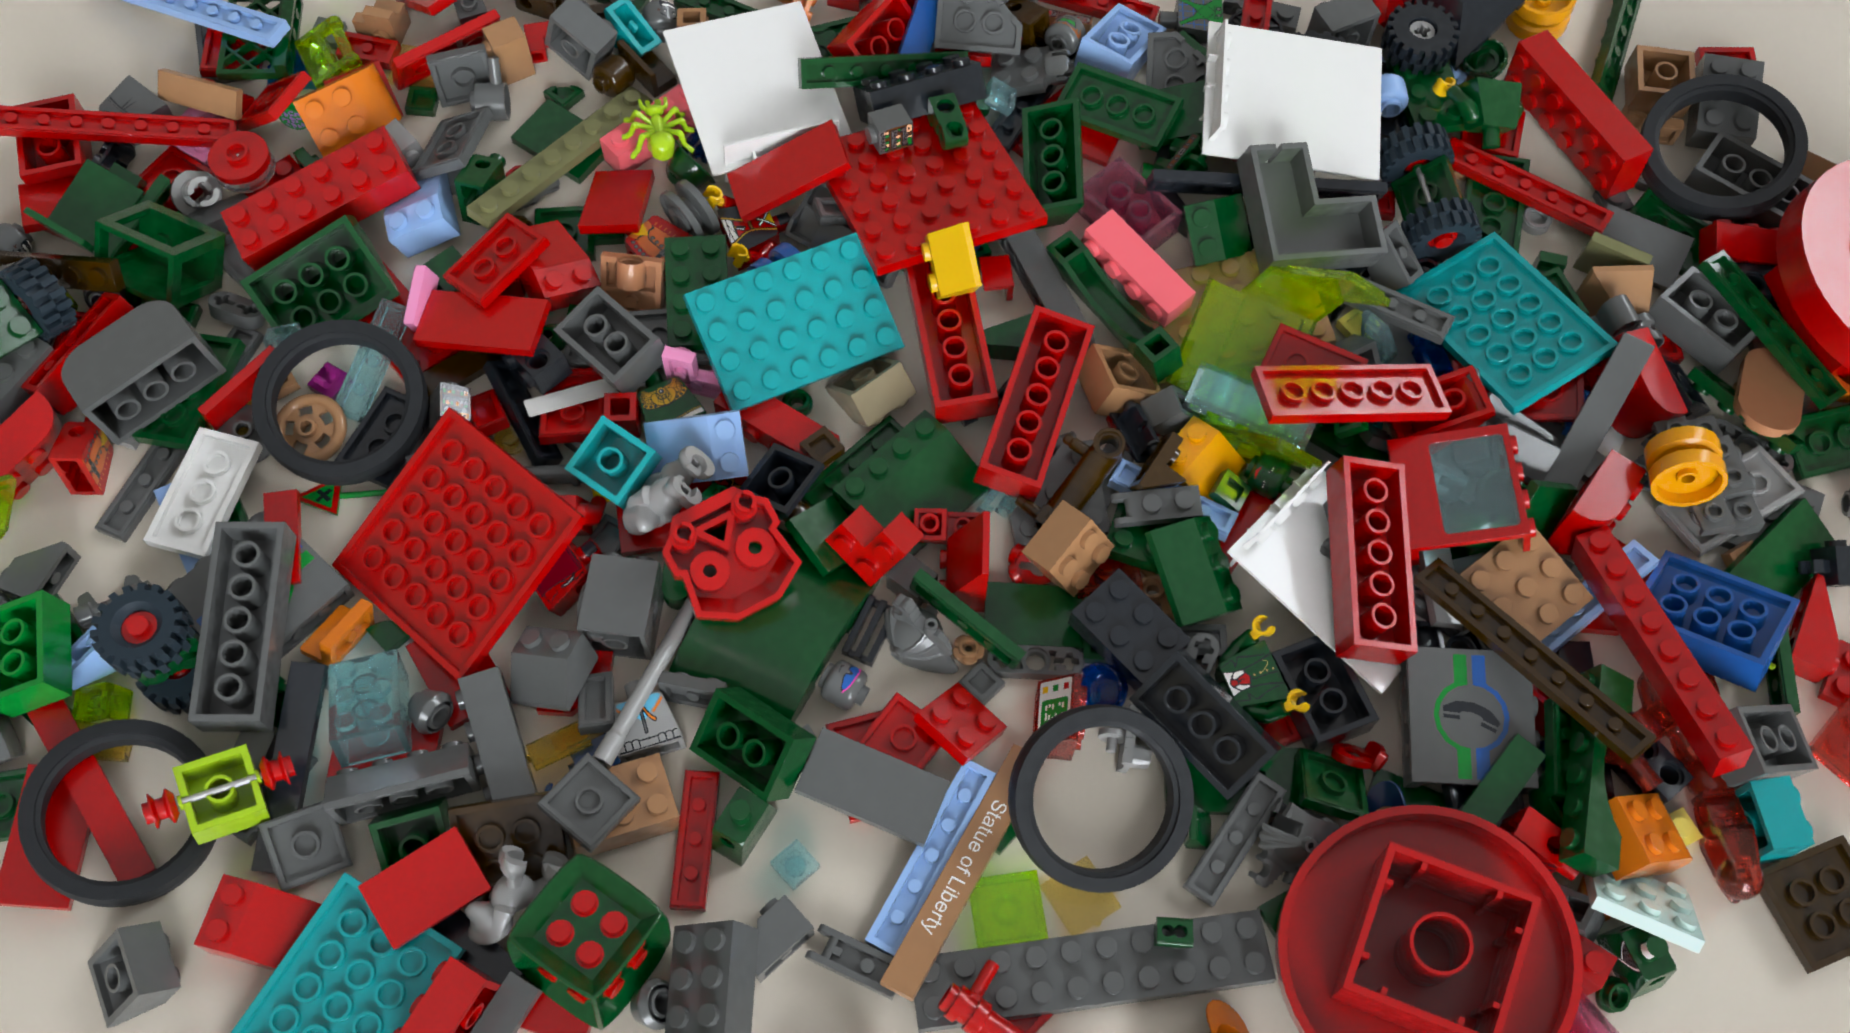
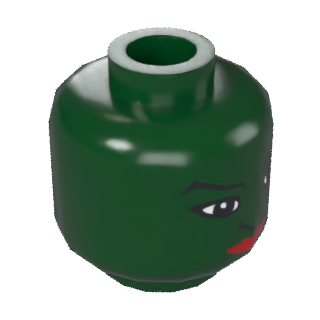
M1269 452L1263 453L1261 456L1255 455L1243 477L1247 478L1246 483L1252 488V491L1270 500L1276 498L1279 493L1283 494L1292 485L1294 480L1289 477L1291 465Z

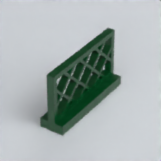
M228 0V2L236 5L237 2H250L251 4L246 6V8L256 11L260 9L265 14L285 19L291 29L274 48L268 47L265 50L260 48L258 43L223 33L216 70L218 80H280L294 74L303 1ZM271 1H280L272 9L265 6ZM237 39L245 43L235 51L230 48ZM252 50L259 53L249 61L242 57ZM236 60L242 64L236 69H226L228 65ZM265 60L271 63L270 69L256 68L257 65Z

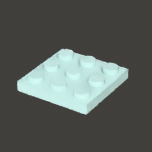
M1612 872L1594 878L1584 874L1590 907L1699 954L1705 940L1690 895L1682 886L1673 882L1665 884L1653 879V876L1616 881Z

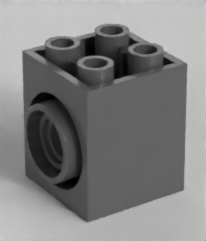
M604 552L603 555L592 553L587 580L579 594L576 629L578 632H583L594 650L613 651L614 655L619 657L652 659L664 603V595L662 593L663 573L659 561H655L648 556L628 558L614 552Z

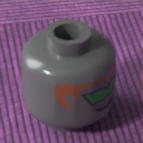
M1069 14L1060 15L1047 28L1044 35L1045 44L1050 47L1051 51L1069 49L1071 54L1067 55L1069 57L1079 49L1081 40L1086 35V29L1079 18Z

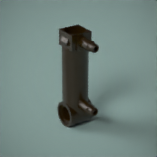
M1114 428L1101 429L1096 433L1090 446L1070 434L1064 436L1063 443L1081 456L1065 480L1042 508L1022 496H1019L1015 501V504L1022 511L1034 518L1035 528L1038 530L1041 528L1062 500L1079 511L1084 508L1112 469L1123 458L1125 438L1119 430ZM1103 444H1112L1116 448V451L1113 453H1106L1100 448V446H1102Z

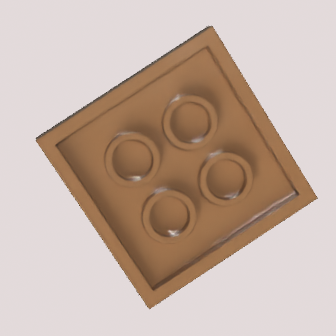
M1537 529L1536 537L1531 538L1530 551L1523 552L1520 538L1500 541L1459 573L1460 576L1540 641L1594 599Z

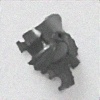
M899 593L892 602L893 607L887 608L884 612L886 638L889 642L891 655L902 664L919 670L942 674L956 673L959 667L951 658L953 647L950 645L949 639L944 635L941 623L937 618L938 611L931 605H927L925 609L917 607V604L911 597Z
M1278 797L1270 809L1276 812L1273 822L1270 824L1262 823L1263 829L1259 833L1260 841L1258 846L1262 848V853L1257 854L1256 859L1262 861L1263 869L1259 873L1249 871L1248 876L1254 878L1256 884L1267 888L1270 884H1273L1274 880H1278V877L1285 871L1282 881L1291 885L1300 867L1312 851L1329 835L1339 829L1340 826L1329 818L1310 810H1303L1291 802L1286 805L1283 803V799Z

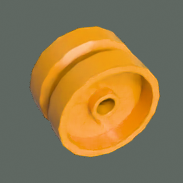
M1525 0V4L1518 11L1514 10L1506 18L1505 22L1509 30L1522 40L1545 30H1548L1555 39H1558L1567 29L1570 15L1574 10L1577 0Z
M1689 425L1674 427L1657 434L1648 441L1644 448V460L1651 494L1661 503L1678 507L1699 505L1721 494L1728 484V473L1723 460L1720 439L1711 430Z

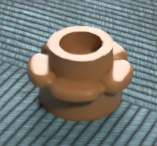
M960 635L954 641L953 656L961 664L967 666L974 665L983 658L985 648L970 636ZM971 647L972 650L968 652L965 648Z

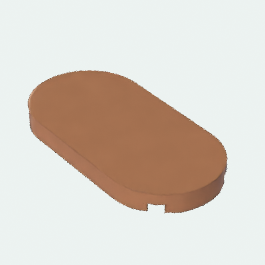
M1756 348L1749 351L1740 364L1733 409L1737 416L1741 414L1745 419L1743 423L1749 429L1760 435L1772 438L1781 437L1783 434L1788 436L1795 431L1801 422L1805 392L1767 348Z

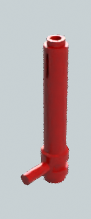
M992 960L985 962L971 989L964 985L959 987L952 983L937 1006L938 1009L944 1012L943 1017L952 1023L956 1020L962 1024L961 1029L967 1033H1026L994 1011L992 1004L982 998L999 969V965Z

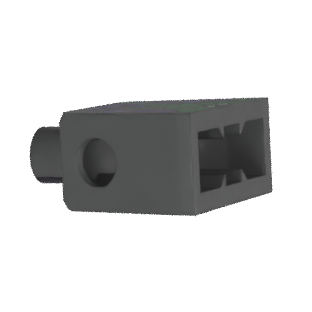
M1176 0L1174 12H1159L1158 24L1167 29H1174L1178 33L1184 30L1199 44L1207 43L1208 22L1223 23L1222 0Z

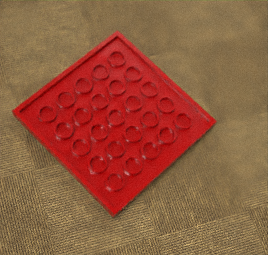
M975 102L959 105L968 130L969 139L967 146L943 150L938 134L936 135L934 127L930 126L927 115L911 119L913 121V145L879 155L873 144L868 143L865 130L841 136L852 168L826 181L825 184L852 233L857 232L863 252L877 277L923 263L921 243H925L926 235L960 223L969 222L974 247L1047 225V213Z
M449 407L333 562L332 566L452 676L459 679L476 671L588 519L465 417Z

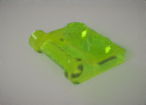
M338 16L328 17L294 42L317 88L324 86L322 80L362 65L359 55L354 53L343 31L344 24ZM330 34L333 35L343 55V58L337 60L326 38Z

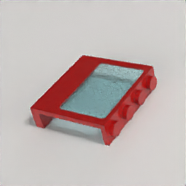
M1507 423L1387 440L1388 461L1405 465L1412 566L1420 565L1419 551L1519 538L1521 539L1523 552L1530 551L1531 538L1536 537V526L1533 517L1527 518L1526 509H1530L1529 494L1527 489L1521 490L1520 482L1524 481L1522 462H1515L1514 455L1518 454L1516 435L1510 436Z

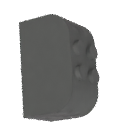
M155 300L139 305L76 347L66 358L62 367L61 377L81 412L113 442L120 445L130 438L133 433L158 419L161 414L168 412L176 404L181 403L227 370L209 344L171 303Z

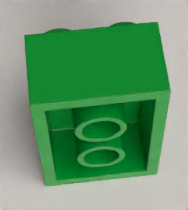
M39 590L0 605V713L13 718L72 696L70 604L44 590Z

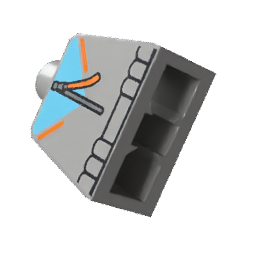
M639 680L631 681L624 686L627 699ZM661 691L651 693L626 736L625 743L618 754L622 763L659 753L661 756L686 748L682 732ZM627 700L614 705L615 720Z

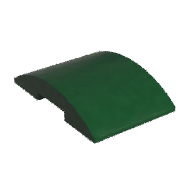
M778 527V531L802 561L780 601L738 623L698 620L695 618L668 672H684L690 676L705 679L716 678L726 682L727 687H741L795 723L815 690L817 679L845 633L849 634L869 594H873L880 579L870 587L847 563L822 577L791 533ZM751 543L748 547L749 551L753 554L761 551L758 543Z

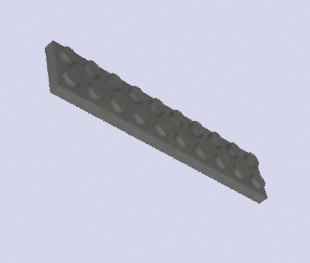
M1260 910L1193 918V948L1154 946V924L939 953L914 998L918 1032L924 1033L962 1027V1024L956 1020L952 1023L943 1017L944 1012L938 1009L937 1006L952 983L959 987L964 985L971 989L987 960L996 962L999 965V969L982 998L991 1003L992 1009L1007 1020L1274 983L1276 976ZM1162 930V933L1167 937L1174 934L1179 938L1185 937L1184 932L1181 930H1175L1172 933Z

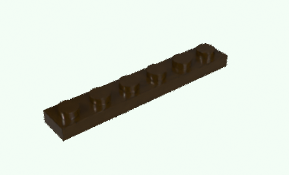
M0 251V266L31 257L32 260H38L40 266H46L49 269V274H54L58 279L57 283L65 289L118 293L126 288L117 258Z

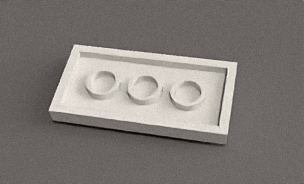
M199 427L143 541L149 546L197 559L209 556L212 551L215 523L228 522L263 450L262 445L257 441Z

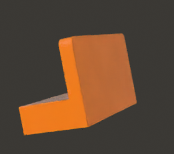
M361 598L351 609L344 605H339L301 645V654L334 669L367 633L366 629L375 624L373 603Z

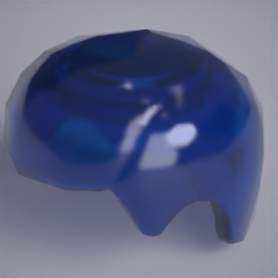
M1095 662L1082 669L1083 676L1077 684V690L1084 706L1094 704L1124 705L1129 691L1125 675L1116 666Z

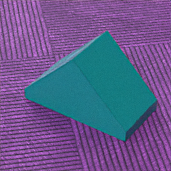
M618 0L604 9L606 20L611 22L618 32L614 45L615 48L618 49L617 41L623 39L639 57H642L663 42L630 0Z

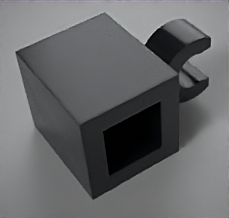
M1846 540L1824 541L1825 547L1810 549L1811 561H1798L1799 575L1813 574V577L1817 573L1823 575L1826 587L1850 586V546H1847Z

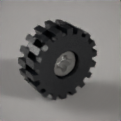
M1415 0L1414 5L1407 1L1404 2L1403 7L1400 5L1395 7L1394 12H1391L1381 36L1380 46L1382 49H1385L1383 52L1385 59L1391 57L1390 64L1392 66L1401 65L1399 70L1403 72L1406 69H1411V74L1418 75L1419 71H1423V75H1428L1432 69L1434 72H1437L1442 66L1445 67L1451 58L1460 35V30H1457L1458 22H1452L1454 16L1451 12L1445 14L1443 6L1440 5L1438 8L1433 7L1434 2L1431 1L1424 5L1422 0Z

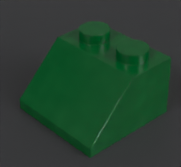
M1241 193L1182 206L1193 265L1200 266L1227 260L1252 251Z
M446 796L378 814L368 824L381 871L451 829Z

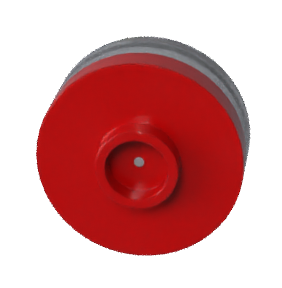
M236 131L218 139L208 153V165L212 173L224 189L233 193L256 191L266 185L275 173L276 161L265 140L254 132Z

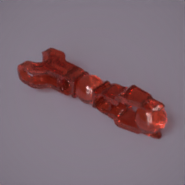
M1642 672L1637 681L1642 708L1651 719L1665 727L1675 757L1684 764L1685 768L1694 777L1686 787L1695 796L1691 803L1698 830L1703 836L1699 840V847L1712 875L1716 878V883L1722 893L1731 903H1739L1740 900L1744 901L1755 898L1761 892L1765 883L1764 873L1759 865L1760 855L1755 828L1752 823H1748L1742 805L1735 795V789L1728 788L1726 781L1721 776L1710 777L1647 676ZM1704 672L1720 695L1714 675Z

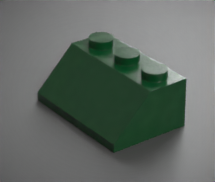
M1210 516L1194 517L1145 533L1174 619L1179 628L1211 621L1243 609L1240 602V591L1232 580L1229 571V560L1225 553L1222 552L1218 540V529L1211 521Z

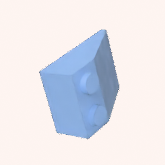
M1118 3L1082 38L1074 66L1076 67L1077 63L1081 62L1134 80L1147 60L1148 33L1166 32L1167 28Z
M447 173L417 181L421 189L385 208L384 221L388 241L407 258L461 235Z
M740 409L643 423L646 444L662 457V460L652 474L661 472L666 463L677 460L680 451L686 446H695L712 460L715 472L709 479L700 480L695 478L692 483L749 476Z

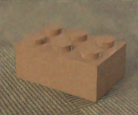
M659 753L618 764L608 769L641 797L640 802L592 853H589L568 834L574 856L583 854L591 857L678 830L680 816Z

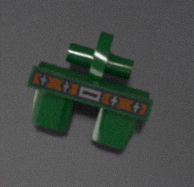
M1192 133L1187 140L1175 138L1169 148L1171 160L1159 157L1154 164V169L1207 172L1208 166L1205 162L1207 156L1201 154L1198 145L1201 139L1200 135Z

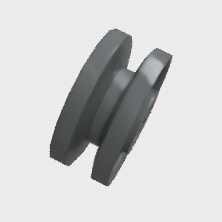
M681 179L675 184L676 194L670 190L660 194L661 206L673 225L692 236H704L703 231L708 235H715L719 232L720 224L712 207L701 192L686 179Z

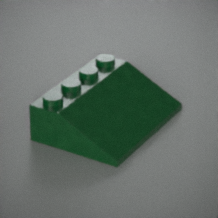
M353 215L342 216L240 281L281 342L300 329L316 323L343 319L360 321L401 295L372 242Z
M924 410L834 486L832 492L848 516L862 505L885 527L900 512H903L914 524L915 508L947 509L948 512H964L990 488L973 482L978 466L949 430L929 412ZM918 542L909 553L915 556L928 543Z

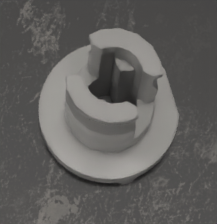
M186 170L173 180L170 196L174 206L187 216L198 209L221 201L222 189L217 179L210 173ZM199 186L204 192V197L199 198V202H196L190 195Z

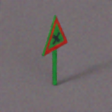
M320 484L301 493L300 502L338 516L340 499L383 496L388 489L341 493L342 486Z

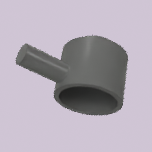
M487 57L490 82L475 83L474 90L470 91L471 111L489 107L494 115L491 121L510 120V93L507 83L502 82L499 57Z

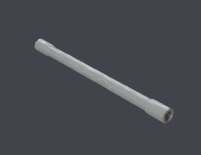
M706 566L703 572L705 576L713 577L716 574V569L713 566ZM688 597L613 726L605 734L593 755L607 769H610L625 743L626 736L655 688L662 671L667 667L695 618Z

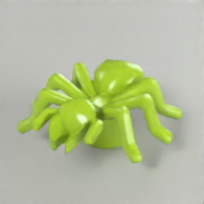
M663 97V105H661L660 99H655L653 105L650 104L649 100H645V106L641 99L637 100L639 108L646 115L650 116V119L638 110H634L630 117L623 119L624 123L632 124L628 132L622 134V140L631 138L637 128L647 131L641 133L638 137L636 148L630 155V158L633 160L642 150L643 142L646 138L648 150L655 159L660 161L672 158L675 150L673 135L679 137L681 145L693 154L695 151L687 143L682 130L671 129L680 124L685 132H695L694 128L689 127L683 118L685 113L680 112L678 107L673 106L664 118L661 117L664 110L668 107L667 97ZM675 114L677 119L667 123V121ZM638 117L647 124L634 122V120Z

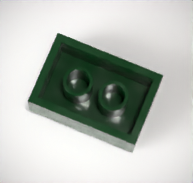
M726 687L715 689L689 749L765 802L789 799L817 737L741 687Z

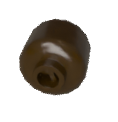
M617 54L608 55L594 66L592 70L593 85L599 93L614 98L634 84V65L625 56Z

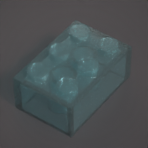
M394 649L329 664V743L341 768L411 752V720L408 716V702L410 700L409 679L398 650Z

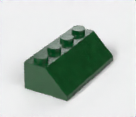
M1079 97L1022 108L1024 179L1048 215L1047 225L1035 229L1065 224L1085 205Z

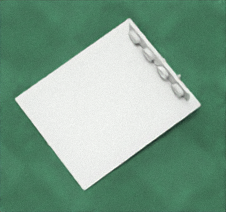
M801 1L663 31L712 176L724 174L725 183L729 182L728 173L831 119L835 123L840 137L852 134L834 88H799L798 58L822 57Z
M1225 19L1223 23L1209 21L1205 85L1203 89L1204 111L1201 118H1199L1200 121H1203L1201 154L1238 160L1250 145L1276 144V148H1278L1281 143L1307 142L1313 171L1378 181L1380 179L1382 48L1228 24V19Z
M1328 460L1321 467L1313 462L1297 480H1293V484L1273 505L1270 504V508L1247 529V532L1227 553L1233 558L1230 562V567L1238 562L1335 652L1331 559L1320 552L1323 542L1329 537V523L1323 504L1327 501L1326 472L1324 469L1331 463ZM1414 590L1415 592L1425 597L1424 592L1422 590ZM1415 614L1416 620L1426 621ZM1341 658L1379 694L1386 690L1401 671L1400 664L1395 665Z

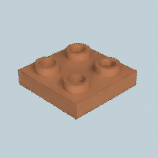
M603 251L601 254L600 288L627 311L663 309L664 258Z

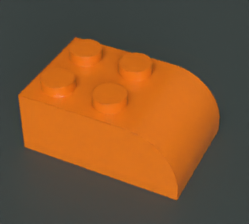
M374 63L292 101L323 157L383 125L386 126L395 118L398 121L402 119Z
M1658 793L1616 796L1608 801L1614 821L1622 836L1619 870L1612 872L1616 881L1672 873L1693 860Z

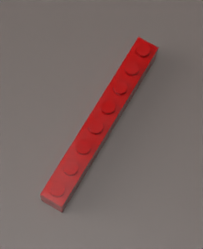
M1605 525L1576 535L1571 559L1710 777L1715 778L1745 767L1754 748L1608 526Z

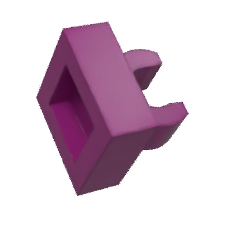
M327 361L307 385L312 392L328 396L338 402L355 381L351 375Z

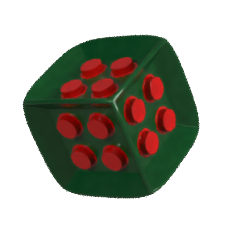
M577 854L559 869L522 913L507 939L506 946L513 965L533 985L541 989L546 996L581 1021L594 1028L603 1030L623 1011L631 1001L634 992L646 982L655 970L670 944L671 932L667 916L648 896L600 862L586 855Z

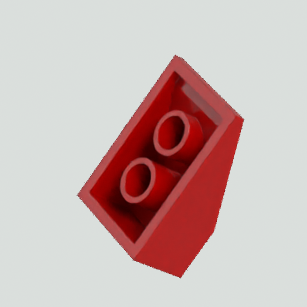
M558 220L529 226L545 236L551 245L519 275L528 298L548 299L551 304L550 311L567 308L569 304L578 305L597 286L601 287L600 280L590 258Z
M1470 365L1437 377L1452 410L1448 420L1387 422L1393 438L1475 428L1496 415L1494 406L1474 366ZM1468 374L1470 375L1472 381H1470V380L1466 377ZM1455 442L1431 445L1429 447L1430 456L1437 455Z
M983 511L948 537L947 550H940V569H946V580H939V583L975 612L984 613L989 578V511Z
M223 874L194 945L210 954L275 971L321 904L257 882Z

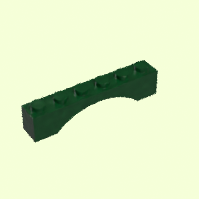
M1071 230L1046 246L1047 253L1062 279L1157 383L1183 366L1180 346L1160 325L1147 319L1125 299L1103 272L1088 248Z
M1599 664L1580 673L1627 713L1632 711L1634 680L1604 664ZM1573 718L1558 861L1594 878L1619 870L1622 836L1614 821L1607 799L1604 780V761L1607 746Z

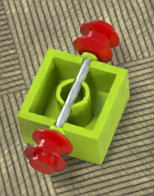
M244 744L173 767L180 795L176 796V800L174 793L166 788L163 789L161 798L153 799L149 794H146L147 802L141 804L147 825L155 823L156 828L160 829L161 820L169 818L174 823H177L180 810H185L191 834L197 844L200 845L269 821L271 817L260 784H263L261 779L264 780L265 786L272 790H275L276 782L283 779L291 785L289 777L296 775L290 755L282 757L281 751H278V757L273 761H269L265 756H262L259 763L261 772H259L258 769H255L247 745Z

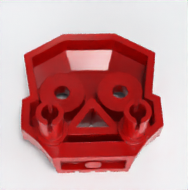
M732 486L672 517L669 536L662 551V556L674 580L683 581L696 619L738 623L780 601L802 561L777 528L781 521L768 498L757 496L750 490H741ZM726 525L724 541L708 534ZM751 543H758L761 551L753 554L749 551L748 547ZM706 566H713L716 569V574L713 577L705 576L703 569Z

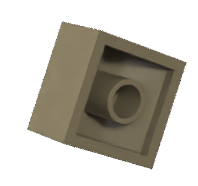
M880 357L856 366L825 386L826 391L855 423L866 427H872L881 423L887 413L893 409L902 408L909 402V398L917 393L901 361L887 357Z

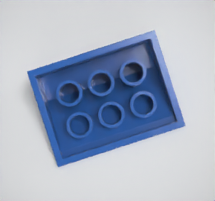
M1668 550L1665 551L1658 566L1653 570L1645 583L1702 670L1753 692H1756L1800 603V600Z

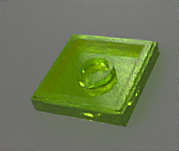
M1037 870L980 878L969 898L978 949L1049 939Z

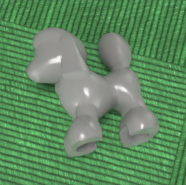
M686 446L680 451L677 460L666 463L661 472L648 476L645 486L628 498L627 506L623 511L622 521L628 533L632 535H645L655 528L670 523L672 517L679 514L682 507L688 509L702 501L700 490L698 488L692 490L689 486L695 478L700 480L711 478L715 472L712 460L697 447Z
M514 845L502 846L499 851L498 862L503 876L493 886L489 893L488 901L471 902L465 909V914L470 919V927L468 928L470 940L478 945L486 946L495 944L508 935L513 925V915L529 906L550 879L568 862L566 856L556 851H546L542 858L541 872L543 877L533 881L524 874L527 867V861H523L524 851Z

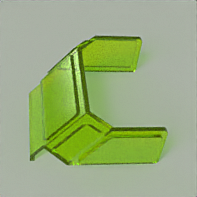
M1290 265L1287 267L1270 266L1241 291L1209 278L1180 346L1183 366L1169 375L1166 381L1196 394L1200 419L1219 430L1230 444L1259 456L1262 454L1270 455L1293 466L1310 470L1311 467L1321 468L1323 461L1276 437L1274 424H1268L1250 374L1254 366L1261 365L1280 323L1312 336L1317 322L1343 302L1388 307L1391 299L1384 295L1385 292L1351 271Z

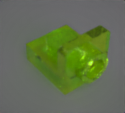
M107 681L76 689L72 714L79 724L104 719H130L133 691Z

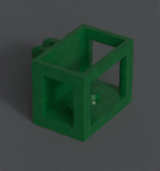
M151 200L95 220L94 257L108 258L109 233L138 245L135 249L113 257L118 259L126 286L123 289L126 291V301L134 308L146 302L161 300L171 303L178 309L222 288L225 233ZM139 219V232L124 226V224Z

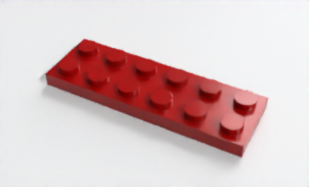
M1431 364L1254 366L1250 374L1268 424L1448 420L1452 413Z

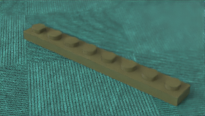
M629 86L466 206L467 216L490 230L507 212L513 214L601 147L600 138L622 124L623 119L630 117L634 110L641 111L638 99H641L644 106L645 100H649L651 104L652 99L634 87Z

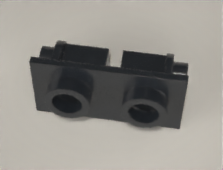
M104 142L99 151L102 156L96 154L92 161L108 171L114 162L126 169L136 156L135 148L129 143Z
M1128 401L1124 404V411L1122 413H1110L1109 416L1116 426V430L1123 434L1125 444L1135 462L1145 463L1160 439L1151 425H1146L1142 429L1148 419L1142 411L1140 404Z

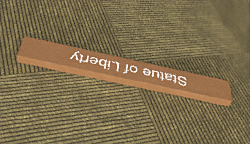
M1013 744L880 981V985L911 1002L916 997L1011 823L1008 807L1009 781L1014 763L1022 747Z

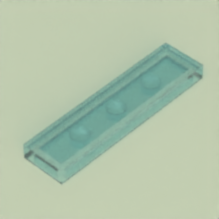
M382 298L370 324L386 330L400 341L407 327L403 323L406 306ZM363 346L359 347L335 399L343 409L346 418L358 423L362 421L369 411L391 362L389 358L373 349Z

